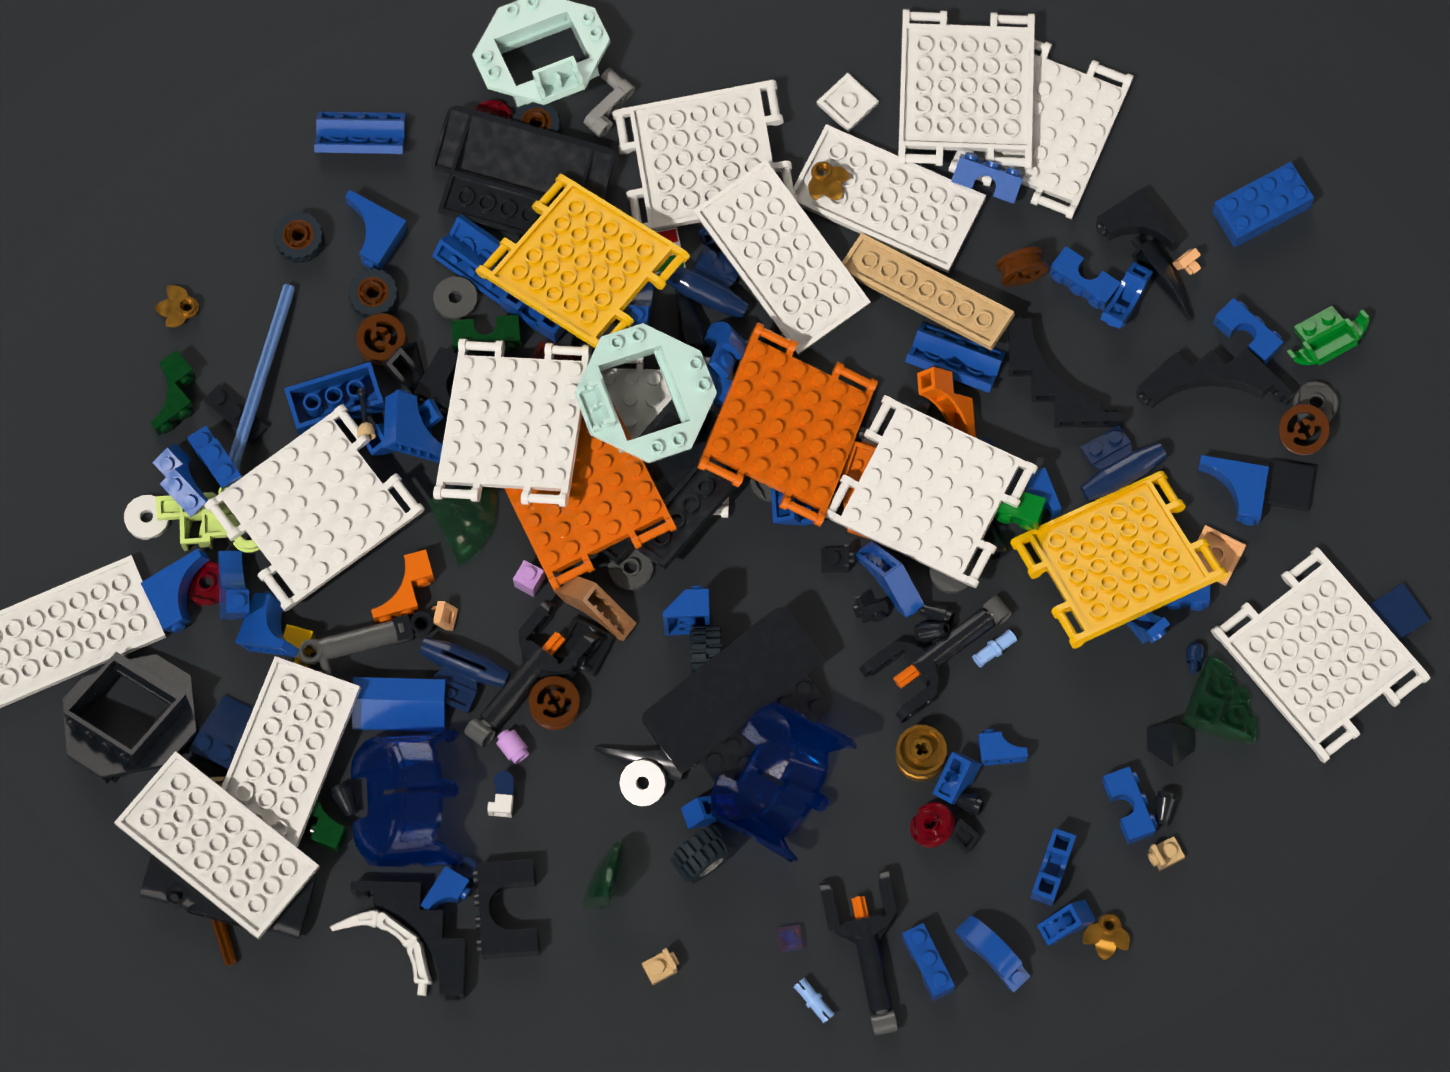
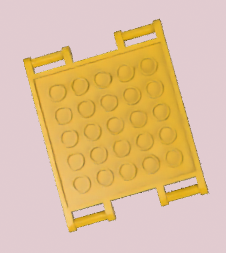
M559 174L551 188L539 201H535L532 205V209L541 215L516 244L507 238H503L495 252L483 265H479L475 271L481 278L489 280L596 348L599 338L616 319L620 322L611 333L632 326L634 320L624 313L623 310L648 281L659 290H662L666 286V281L683 262L690 258V255L678 245L563 174ZM562 187L565 188L558 195V197L551 203V205L547 207L548 203L555 197V195L562 189ZM506 251H508L509 253L502 259V261L495 267V269L493 271H490L492 267L499 261V259L506 253ZM671 254L676 255L659 276L655 274Z
M1158 471L1114 493L1040 525L1038 530L1032 529L1011 540L1010 544L1020 554L1028 568V574L1031 579H1036L1047 571L1065 600L1064 603L1055 606L1051 613L1061 623L1070 639L1069 643L1072 648H1079L1084 642L1216 581H1224L1229 576L1226 569L1221 567L1210 550L1208 540L1203 538L1190 544L1172 513H1180L1186 506L1176 496L1167 481L1168 477L1164 471ZM1155 484L1160 485L1170 501L1169 504L1166 505L1154 487ZM1026 543H1031L1041 560L1040 563L1035 564L1025 547ZM1197 552H1202L1213 572L1208 573L1196 554ZM1067 612H1072L1083 632L1076 633L1066 616Z

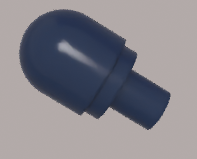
M1199 642L1190 643L1186 649L1185 659L1186 663L1189 664L1188 672L1191 674H1197L1198 666L1202 665L1204 661L1205 649Z

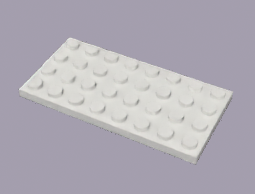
M827 124L793 187L800 207L857 233H863L886 246L949 273L986 199L985 194L953 183L951 179L915 163L898 165L897 155ZM822 161L827 162L831 166H841L849 173L850 179L841 183L843 194L840 200H831L825 195L818 200H814L811 197L808 183L812 179L811 169L814 164ZM819 171L818 174L820 176L826 175V172Z
M767 160L758 164L693 211L784 337L788 340L794 339L798 341L795 349L797 355L871 303Z
M132 555L0 611V708L87 672L89 669L105 664L115 652L124 656L166 638L162 626L141 585L143 581Z
M275 656L221 788L297 848L361 687Z
M176 751L114 822L116 826L258 940L319 868L317 863Z

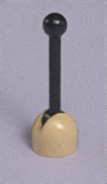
M359 388L357 395L360 397L363 423L357 428V437L359 438L367 434L373 440L376 434L374 426L367 422L364 400L366 391L363 388Z

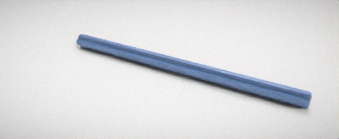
M289 284L283 285L229 454V458L237 470L239 469L295 292V287Z

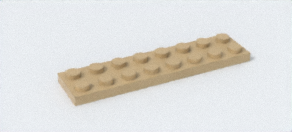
M863 233L860 234L842 261V264L854 280L991 351L1015 316L1013 310Z

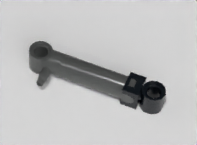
M422 611L415 613L411 620H409L407 614L392 618L388 622L316 640L308 639L300 645L298 659L306 666H313L320 662L322 672L332 676L329 659L393 643L397 645L412 641L413 637L424 638L432 629L433 619L431 615ZM421 620L425 622L426 629H418L415 626V621ZM312 648L315 650L316 656L307 657L304 649Z

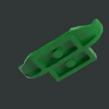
M1330 306L1294 326V332L1303 341V348L1296 352L1290 349L1287 353L1298 364H1318L1320 366L1357 346V342L1363 337L1368 327L1369 315L1364 310H1361L1358 317L1351 322L1349 318L1344 320L1333 306Z

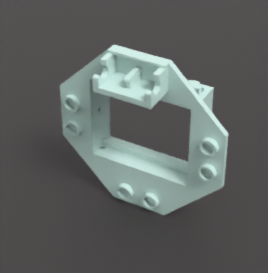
M518 0L497 9L472 56L487 89L513 96L517 107L531 102L545 105L584 90L592 78L599 76L597 66L610 44V38L593 7L568 0ZM571 27L586 60L577 63L574 56L565 58L532 71L534 80L516 86L501 54Z
M642 323L601 336L574 394L591 436L618 448L620 454L626 452L647 463H651L692 448L717 391L700 350ZM655 354L681 423L627 441L600 371Z

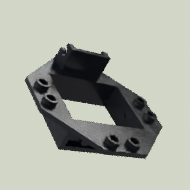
M115 652L105 664L89 669L63 698L62 712L64 714L67 756L73 763L81 766L106 784L110 780L116 783L125 774L161 768L175 751L179 754L197 733L191 675L157 654L128 659ZM119 675H122L170 705L132 750L81 718Z

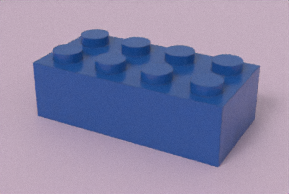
M1289 162L1215 201L1212 213L1234 248L1311 208L1314 197L1293 164Z
M371 362L284 388L299 436L342 404L348 409L347 413L354 421L361 419L360 397L357 395L359 388H363L366 391L364 396L366 417L385 411ZM341 418L335 421L338 426L344 424Z

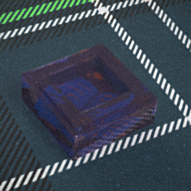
M800 925L777 928L780 953L803 949Z

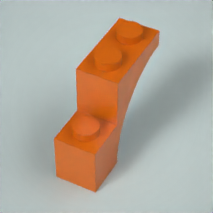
M932 367L917 373L919 395L928 398L939 408L949 426L976 438L973 400L970 397L954 393L952 372Z
M426 549L404 555L405 574L400 588L389 601L377 608L371 609L375 624L388 622L392 618L407 614L409 618H412L415 613L419 612L413 587H426L431 584L430 582L435 581Z

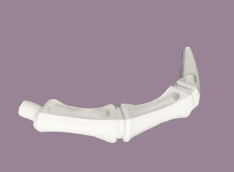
M378 909L352 915L330 926L332 931L359 925H368L373 928L379 927V929L388 931L396 936L402 945L407 948V953L412 963L414 983L418 984L417 995L426 996L427 986L432 985L433 981L427 965L424 944L420 941L419 935L408 929L386 911L380 912Z

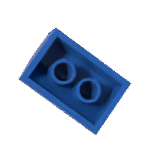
M692 586L690 589H685L663 612L665 636L690 635L692 625H710L709 589H704L703 586Z

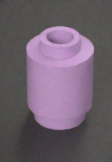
M506 729L498 735L497 738L499 740L496 744L509 761L518 764L529 755L527 745L515 730L509 731V729Z

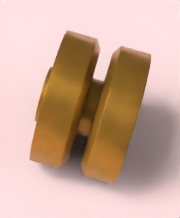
M915 725L906 729L900 735L896 744V764L899 771L906 778L914 781H928L935 778L942 771L947 756V744L943 735L937 729L928 725Z

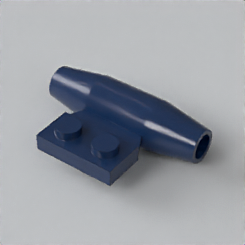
M703 245L693 265L694 270L679 266L666 281V283L684 296L716 312L742 319L749 305L746 300L729 289V287L734 285L739 275L724 254L706 245Z
M1118 425L1080 447L1081 452L1092 468L1099 470L1080 486L1081 492L1088 502L1114 493L1147 475L1167 458V454L1159 442L1132 451L1131 441Z
M425 637L419 651L420 655L442 668L434 674L433 679L446 680L445 705L469 714L477 695V683L502 688L509 680L511 671L490 658L451 642Z

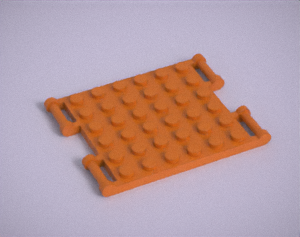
M757 322L697 468L702 471L706 469L731 481L732 485L736 487L741 485L744 475L783 493L779 508L783 510L789 509L814 521L813 524L820 527L825 519L828 506L878 381L873 378L868 379L844 367V364L839 361L835 364L831 375L792 357L798 341L794 339L788 340L764 328L763 324ZM759 336L786 348L785 353L759 341ZM839 375L866 387L865 392L839 380ZM709 458L736 470V474L710 462ZM791 497L810 507L817 509L818 512L816 513L804 506H801L791 501Z
M613 403L627 441L632 440ZM582 420L580 425L567 507H559V504L545 503L523 505L521 504L523 489L504 488L554 591L559 589L560 585L577 576L595 571L590 561V556L628 537L631 538L635 548L638 549L642 547L641 544L669 530L672 532L677 529L643 460L626 452L620 454L618 448L591 436L585 420ZM532 491V494L559 495L561 491ZM665 519V523L639 536L636 535V533ZM583 560V564L555 577L554 574Z

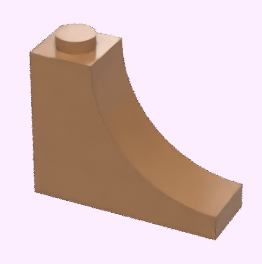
M577 576L560 585V588L554 591L566 604L579 609L615 635L618 640L624 641L637 624L606 592L590 580Z

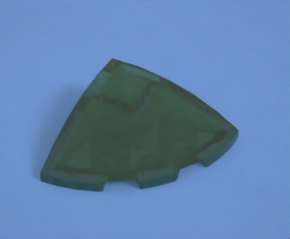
M461 486L455 489L471 490L473 486ZM482 487L479 502L460 498H443L442 500L432 498L428 500L429 508L459 566L467 563L481 551L482 545L493 532L496 522L497 505L494 487Z
M1209 656L1189 699L1182 724L1220 738L1253 744L1256 738L1257 724L1256 716H1252L1249 706L1251 698L1244 685L1239 686L1232 677L1233 671L1218 659Z
M616 842L596 867L585 893L583 907L601 910L602 906L609 907L612 889L615 888L622 842Z

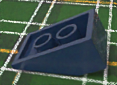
M224 695L199 729L189 748L191 755L224 772H228L253 708Z

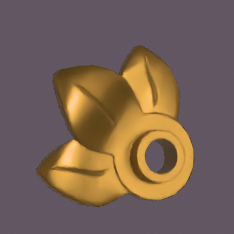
M823 161L818 162L811 169L812 179L808 183V190L814 200H818L823 195L831 200H840L843 194L841 183L848 181L850 175L841 166H831ZM825 171L826 175L820 176L818 172Z
M175 285L167 286L169 299L154 306L158 314L167 318L166 327L171 328L183 325L186 319L194 317L199 311L197 300L193 297H188L184 288ZM186 306H192L190 311L184 310Z
M1105 914L1099 919L1098 923L1091 924L1086 928L1083 934V944H1095L1099 957L1102 960H1106L1114 954L1116 948L1128 950L1130 937L1121 928V921L1116 915ZM1107 922H1111L1114 925V928L1108 930L1105 927V924Z

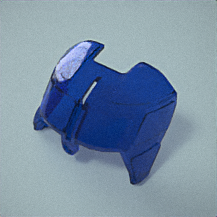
M772 702L757 711L742 730V736L754 745V751L738 780H732L722 774L718 776L711 792L712 816L718 819V822L756 839V842L792 863L793 860L797 861L798 858L790 851L784 838L798 828L811 809L822 812L829 805V798L819 793L829 766V752L845 748L856 750L857 745L855 744L856 741L848 735L820 722L816 724L803 714L784 705ZM763 771L784 782V785L780 786L762 776Z
M455 729L421 735L373 737L366 740L353 756L351 778L365 777L367 779L368 800L367 816L353 822V837L358 851L370 866H453L463 860V854L452 851L436 839L441 825L443 798L456 797L459 788L455 781L442 779L441 763L434 744L441 740H445L447 743L454 741L459 736V732H455ZM407 788L408 791L383 795V791Z

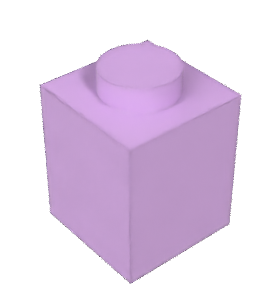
M524 560L513 578L514 587L535 597L545 580L544 570Z

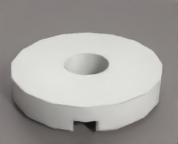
M141 495L133 499L127 505L124 512V522L128 531L134 537L142 540L161 536L167 530L170 520H157L156 496ZM144 513H152L153 518L150 522L145 523L141 521Z
M646 759L636 760L626 766L620 778L621 792L625 798L632 804L639 806L651 805L658 801L664 794L667 784L665 773L658 764ZM644 776L649 780L647 789H642L638 786L637 781L639 777Z

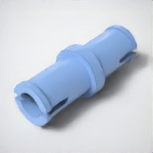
M1008 629L994 641L990 640L987 642V646L977 654H974L972 658L981 668L995 656H1001L1002 651L1015 643L1017 638Z
M803 978L799 982L805 990L799 983L793 988L807 1002L806 1006L808 1008L811 1007L824 1024L829 1019L823 1011L829 1018L833 1017L835 1013L822 1000L823 996L821 993L817 994L806 978Z

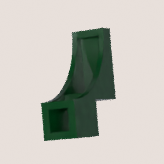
M177 350L159 362L160 368L167 380V396L161 411L150 422L153 431L158 437L162 433L170 432L174 424L180 420L187 419L194 410L191 401L180 388L188 386L193 381L195 373Z
M318 795L310 815V819L317 821V824L313 823L309 836H311V841L314 845L340 853L348 831L324 812Z

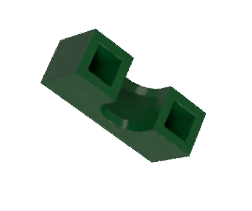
M518 315L497 316L495 330L486 335L480 334L475 330L474 319L451 321L455 354L459 351L458 342L460 338L476 342H496L497 340H502L505 342V351H514L522 347ZM468 350L467 355L472 354V352H478V351ZM481 351V352H482V353H492V352H494V351Z

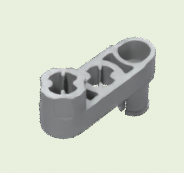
M612 68L606 69L601 77L614 90L585 117L583 122L599 138L605 136L613 126V123L608 119L612 112L619 109L635 91V87L626 79L618 76Z

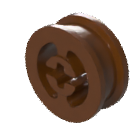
M1027 247L1013 251L999 259L996 263V268L1002 273V285L1005 287L1021 286L1044 276L1049 268L1047 263L1042 261L1043 250L1039 247Z
M375 314L366 318L360 324L356 334L357 345L363 358L367 362H371L372 365L385 367V361L398 347L408 344L403 325L397 318L389 314ZM386 328L392 329L397 333L395 345H393L391 334L388 333ZM370 335L373 346L378 352H374L367 347V340Z
M1308 404L1296 405L1283 415L1279 425V437L1282 444L1290 452L1297 455H1310L1319 451L1325 445L1329 436V422L1319 408ZM1309 414L1314 417V421L1301 419V422L1305 427H1310L1308 430L1310 438L1314 434L1315 427L1321 429L1320 437L1315 443L1308 446H1300L1294 443L1293 440L1296 438L1301 441L1307 440L1304 433H1298L1300 430L1298 422H1296L1292 433L1287 431L1289 421L1296 415Z
M558 676L546 677L537 682L529 696V708L532 718L539 726L548 730H561L570 726L576 720L580 711V698L576 687L569 680ZM551 689L563 691L564 693L552 691V697L555 702H558L561 713L565 709V704L567 702L571 703L568 712L556 718L546 716L545 714L557 716V709L553 704L551 705L548 693L544 697V703L538 704L539 698L543 693Z

